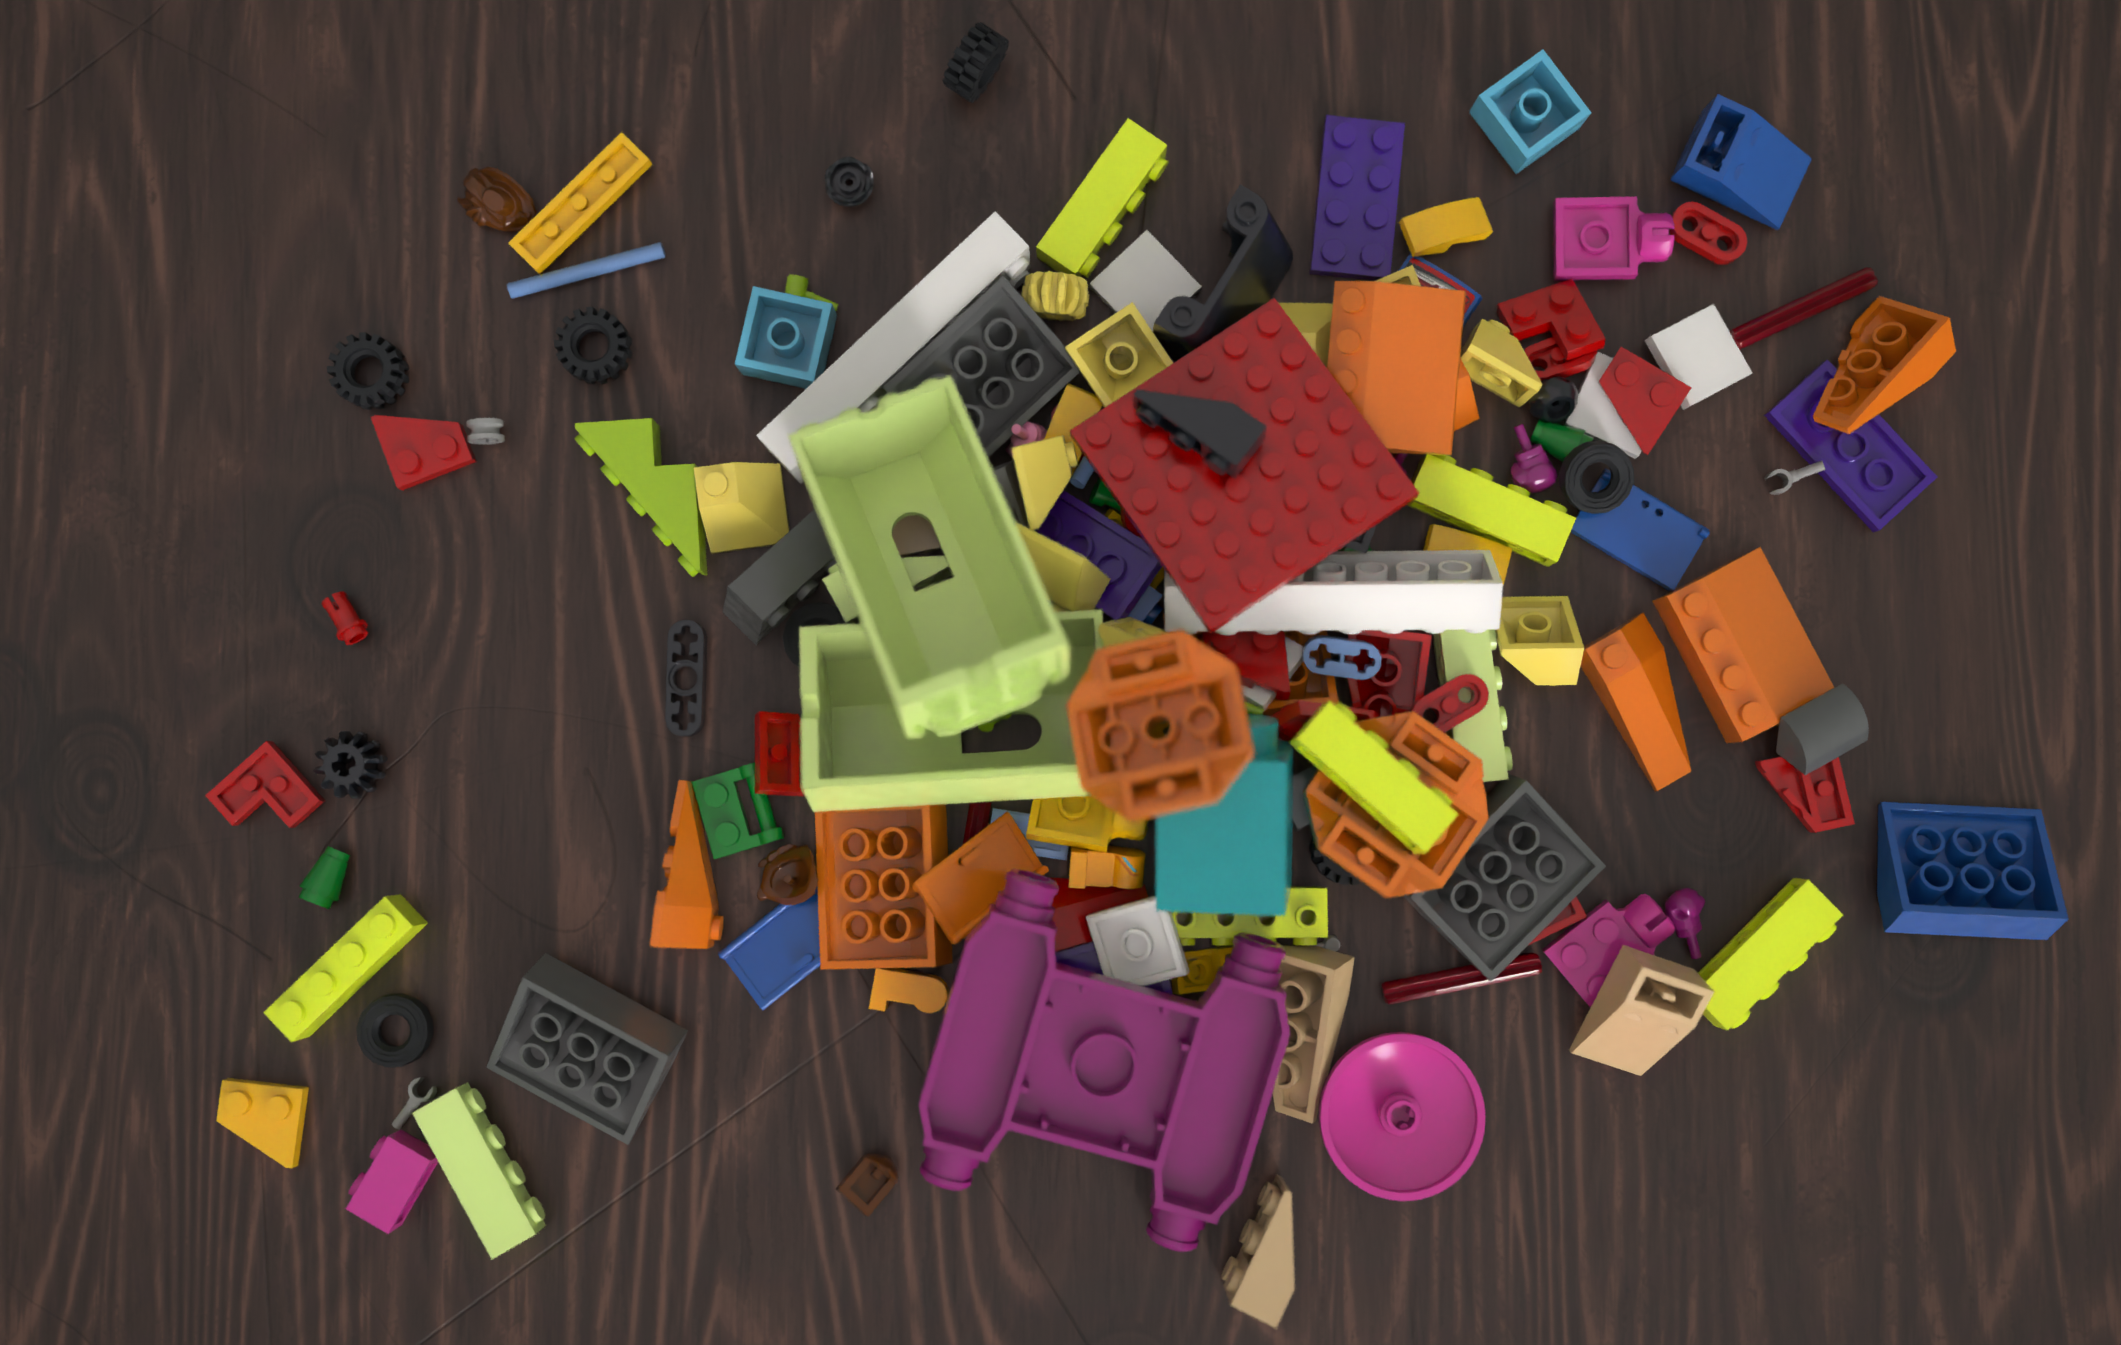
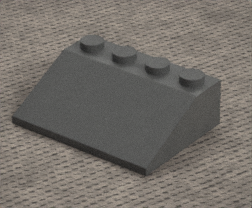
M1003 275L882 388L887 394H901L918 388L926 380L933 378L942 379L951 375L984 453L988 458L1014 434L1011 430L1014 424H1019L1022 427L1080 371L1065 350L1062 342Z
M1508 774L1509 779L1502 780L1486 796L1488 820L1443 888L1402 895L1425 920L1491 982L1606 867L1526 780Z
M545 953L523 976L486 1068L629 1145L675 1061L688 1030Z

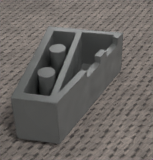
M815 509L727 588L722 613L756 646L773 628H776L786 619L791 610L800 601L804 602L819 587L818 583L827 574L830 575L828 569L836 564Z

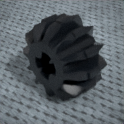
M341 731L338 740L332 737L324 740L328 752L317 751L315 753L318 759L324 760L323 766H318L313 770L315 774L326 775L320 785L323 789L334 788L335 797L344 798L349 794L352 799L362 798L363 790L367 792L377 790L373 778L384 779L387 776L384 771L378 769V764L385 763L388 760L385 755H375L381 746L379 741L372 740L368 742L367 733L357 732L353 736L350 731ZM352 759H355L356 766L351 767L347 771L346 763H350Z

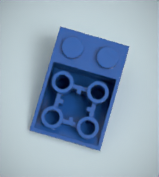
M1717 94L1702 110L1670 180L1778 230L1812 158L1754 110Z

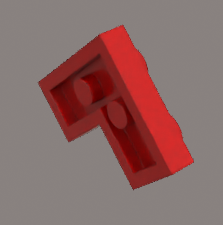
M1573 279L1527 293L1497 305V315L1502 324L1509 328L1510 335L1520 341L1550 331L1566 361L1604 348L1606 338Z
M273 741L264 742L205 795L232 826L241 824L258 807L266 802L289 828H296L326 801Z

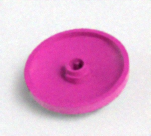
M1384 1033L1363 1040L1349 1049L1329 1072L1322 1088L1318 1109L1319 1127L1324 1146L1342 1174L1367 1193L1395 1201L1424 1199L1452 1186L1467 1172L1474 1162L1485 1132L1484 1100L1477 1080L1469 1067L1457 1054L1443 1044L1415 1033Z

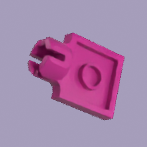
M1637 196L1555 198L1553 202L1554 280L1635 279L1638 275V265L1640 263L1664 262L1672 255L1675 236L1668 235L1669 229H1675L1672 216L1668 213H1644L1640 211L1637 205Z
M1647 894L1639 895L1627 906L1616 909L1607 900H1604L1590 911L1586 918L1576 922L1542 950L1591 1008L1623 945L1655 955L1656 946L1674 933L1675 926L1656 901Z

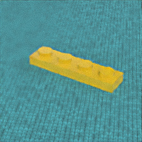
M621 132L508 244L533 269L541 274L653 165L652 162Z

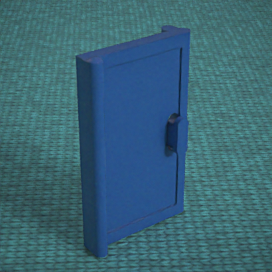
M1606 468L1603 470L1591 492H1598L1609 484L1611 478L1610 470ZM1635 485L1632 486L1629 496L1622 504L1609 512L1591 514L1579 510L1571 533L1670 592L1675 590L1703 540L1710 533L1708 528Z
M817 887L814 895L805 902L796 905L779 904L718 952L719 958L727 962L762 1010L769 1007L820 966Z

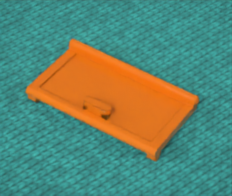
M1005 812L916 880L912 888L916 893L920 894L951 944H958L988 914L990 905L996 903L999 891H1004L1006 884L1005 876L1008 871L1021 869L1044 876L1049 872V868L1041 864L1011 814Z

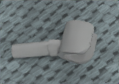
M1819 461L1789 472L1784 469H1776L1767 474L1764 480L1775 475L1781 477L1783 487L1770 492L1772 495H1779L1789 490L1792 483L1824 471L1825 467L1823 462Z
M424 1077L414 1079L408 1086L410 1098L393 1121L392 1126L396 1129H401L421 1102L430 1101L435 1097L437 1093L436 1086H432L427 1095L422 1098L417 1093V1087L424 1080Z

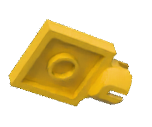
M1092 796L1033 799L1026 839L1107 852L1111 839L1119 837L1137 841L1143 840L1147 834L1149 818L1130 822Z

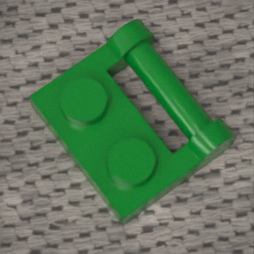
M755 762L692 782L714 859L784 839L782 828L776 825L768 795L755 794ZM744 779L747 781L761 828V833L754 835L751 834L736 783Z

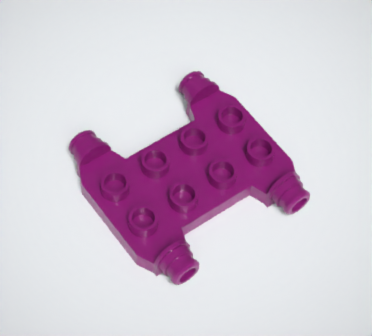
M1012 869L1006 873L1004 891H999L996 903L990 905L988 914L966 936L919 1096V1109L924 1130L923 1151L926 1154L919 1171L926 1181L935 1186L948 1190H964L972 1184L973 1170L979 1167L980 1161L988 1163L990 1154L1008 1130L1151 1168L1152 1189L1150 1193L1152 1202L1150 1212L1152 1218L1146 1227L1148 1236L1155 1243L1168 1249L1181 1252L1191 1251L1197 1248L1199 1231L1205 1229L1207 1222L1217 1225L1219 1217L1242 1194L1290 1037L1285 1007L1287 993L1279 984L1282 975L1279 967L1282 959L1285 958L1286 951L1281 944L1268 938L1250 933H1238L1233 938L1234 946L1231 954L1226 955L1223 966L1218 967L1215 979L1199 1001L1057 963L1055 960L1054 943L1056 926L1052 920L1055 907L1052 905L1054 895L1058 893L1059 887L1054 880L1046 876L1026 870Z

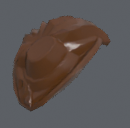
M485 167L479 170L477 168L471 169L463 181L466 188L465 198H457L460 206L466 210V215L472 218V221L479 227L486 225L501 231H521L537 213L533 199L525 189L508 174L493 167Z
M791 843L783 845L778 850L771 851L766 858L759 862L758 867H764L762 882L757 893V898L760 901L770 899L783 905H796L805 902L814 895L818 884V875L813 854L807 845L796 846Z

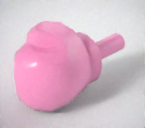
M1029 421L1022 427L1019 424H1014L1011 429L1014 434L1011 436V443L1005 451L1013 458L1012 447L1044 440L1047 430L1040 424Z

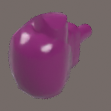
M1523 423L1514 426L1513 428L1522 450L1514 454L1516 462L1511 467L1513 484L1528 490L1531 494L1550 488L1556 482L1558 474L1552 466L1546 451L1543 450L1541 444L1531 445Z
M1681 888L1676 890L1665 901V912L1675 926L1676 936L1686 938L1691 959H1698L1702 956L1696 934L1702 930L1699 914L1705 906V899L1694 889Z

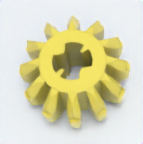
M1037 271L1025 276L1021 296L1040 318L1074 321L1075 319L1085 317L1086 307L1089 304L1088 284L1083 277L1051 271Z

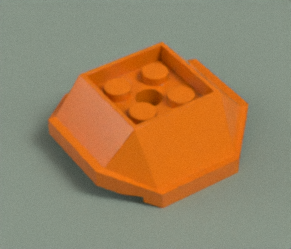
M1183 630L1097 649L1088 664V670L1079 681L1067 703L1081 789L1130 822L1218 803L1255 755L1238 668ZM1161 722H1170L1171 730L1168 736L1162 740H1153L1154 728Z
M1414 711L1354 722L1366 733L1371 730L1378 734L1388 744L1386 751L1397 761L1402 758L1411 763L1420 772L1418 779L1429 789L1436 787L1444 792L1452 800L1450 807L1459 815L1427 853L1414 854L1322 771L1317 769L1302 791L1316 849L1384 898L1443 888L1488 820L1486 795L1482 779L1484 777L1482 760Z

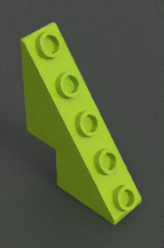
M652 418L575 423V429L579 432L574 438L590 457L595 452L605 463L600 468L604 475L614 486L622 483L631 493L626 500L641 517L648 513L656 523L652 528L656 536L667 547L673 543L683 554L677 560L692 577L698 573L708 575L705 529L699 510L694 468L698 466L695 463L662 466L660 426Z

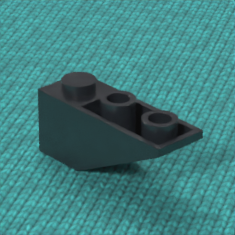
M1138 389L1133 394L1134 409L1137 410L1135 414L1142 422L1152 428H1155L1157 425L1170 433L1169 437L1174 444L1185 451H1190L1191 449L1204 457V463L1219 475L1227 473L1235 479L1265 440L1267 426L1232 402Z

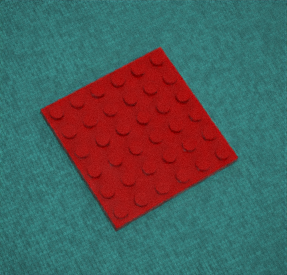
M1275 298L1070 430L1071 438L1209 634H1212L1413 501L1419 494L1416 487ZM1138 389L1232 402L1267 426L1265 440L1235 479L1227 473L1219 475L1204 463V457L1193 449L1185 451L1174 444L1169 437L1170 433L1157 425L1155 428H1152L1142 422L1135 414L1137 410L1134 409L1133 394Z

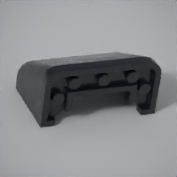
M1241 184L1228 204L1226 221L1221 229L1230 236L1231 249L1228 257L1232 261L1205 305L1187 296H1177L1164 306L1154 322L1152 332L1169 357L1174 361H1178L1270 301L1292 264L1293 251L1265 201Z

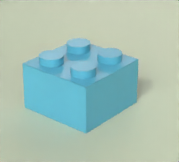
M1542 49L1481 93L1469 113L1515 174H1517L1577 131L1589 117L1591 111L1544 49Z
M753 286L735 366L742 375L806 389L825 370L837 319V313L833 304Z

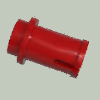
M340 591L331 594L335 600L334 602H331L329 597L322 601L323 608L326 609L338 630L336 636L339 640L344 641L346 645H353L367 637L368 631L366 629L368 624L366 620H360L346 592Z

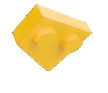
M234 1078L224 1079L221 1083L216 1121L284 1167L294 1168L299 1164L309 1087Z

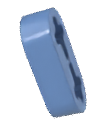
M1318 635L1310 638L1302 649V658L1306 667L1312 672L1321 675L1369 679L1379 671L1381 666V655L1378 649L1370 642L1364 640ZM1319 644H1326L1328 652L1339 654L1338 660L1327 658L1324 659L1323 665H1316L1315 658L1309 656L1310 651L1318 650ZM1360 649H1366L1367 655L1373 658L1372 664H1365L1364 670L1359 671L1357 670L1356 663L1344 661L1345 655L1358 656Z

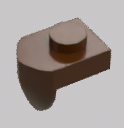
M865 1154L835 1189L864 1216L869 1217L898 1182L896 1165L892 1158L886 1155Z

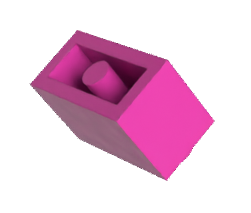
M402 1129L388 1137L382 1136L376 1143L370 1154V1158L374 1161L367 1173H360L349 1190V1194L353 1197L346 1207V1210L387 1234L402 1226L438 1164V1160L428 1144Z

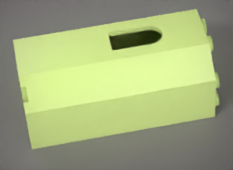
M950 375L942 379L933 378L926 380L918 388L901 394H888L877 402L878 408L873 411L862 413L859 408L847 409L834 419L820 424L810 423L804 425L796 433L788 435L801 476L907 738L921 737L926 733L925 729L936 730L938 736H948L1030 705L1042 696L1040 690L1048 680L1051 681V684H1056L1069 675L1068 642ZM913 515L923 517L930 522L953 575V578L916 592L892 535L895 525L901 519Z
M1102 609L1055 612L1069 646V675L1056 684H1051V681L1048 680L1040 690L1042 696L1030 705L1012 711V715L1026 714L1034 717L1042 729L1041 737L1036 745L1026 750L962 753L961 732L948 736H938L936 730L925 729L926 733L921 737L907 738L861 623L799 627L800 695L802 700V790L812 811L1091 796L1080 787L1067 703L1079 681L1088 670V664L1096 650L1105 648L1098 632L1100 623H1103Z

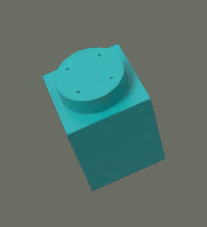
M1247 713L1255 755L1218 803L1156 816V911L1285 916L1292 887L1294 747L1289 743L1290 741L1278 740V720L1276 718Z

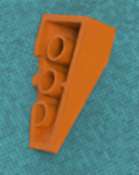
M1879 296L1854 322L1850 331L1851 340L1846 350H1842L1838 358L1839 367L1834 378L1830 379L1814 412V421L1850 434L1929 381L1956 352L1950 317Z
M1641 613L1584 646L1581 668L1654 791H1659L1690 773L1691 766L1665 650L1644 613Z
M678 780L670 822V836L676 837L675 846L670 845L667 853L664 854L662 867L665 869V877L668 878V883L663 888V891H657L650 947L708 949L713 947L715 940H720L722 936L724 918L718 915L719 904L701 814L692 786L693 781Z

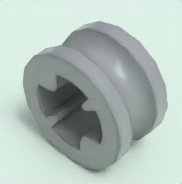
M498 418L467 420L466 427L471 429V435L467 436V442L479 445L504 442V435L500 434L499 431L504 426L503 420Z

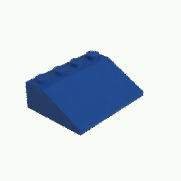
M1899 802L1879 803L1877 897L1884 932L2047 940L2069 920L2041 809Z

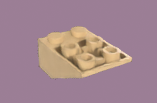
M1623 945L1569 1051L1572 1054L1642 1076L1696 1027L1714 990L1692 968Z
M1276 1174L1272 1183L1267 1181L1264 1184L1257 1200V1204L1261 1206L1254 1221L1248 1219L1239 1238V1242L1243 1243L1236 1258L1231 1256L1228 1259L1221 1275V1279L1225 1281L1223 1286L1230 1306L1274 1328H1277L1295 1290L1292 1192L1282 1176Z

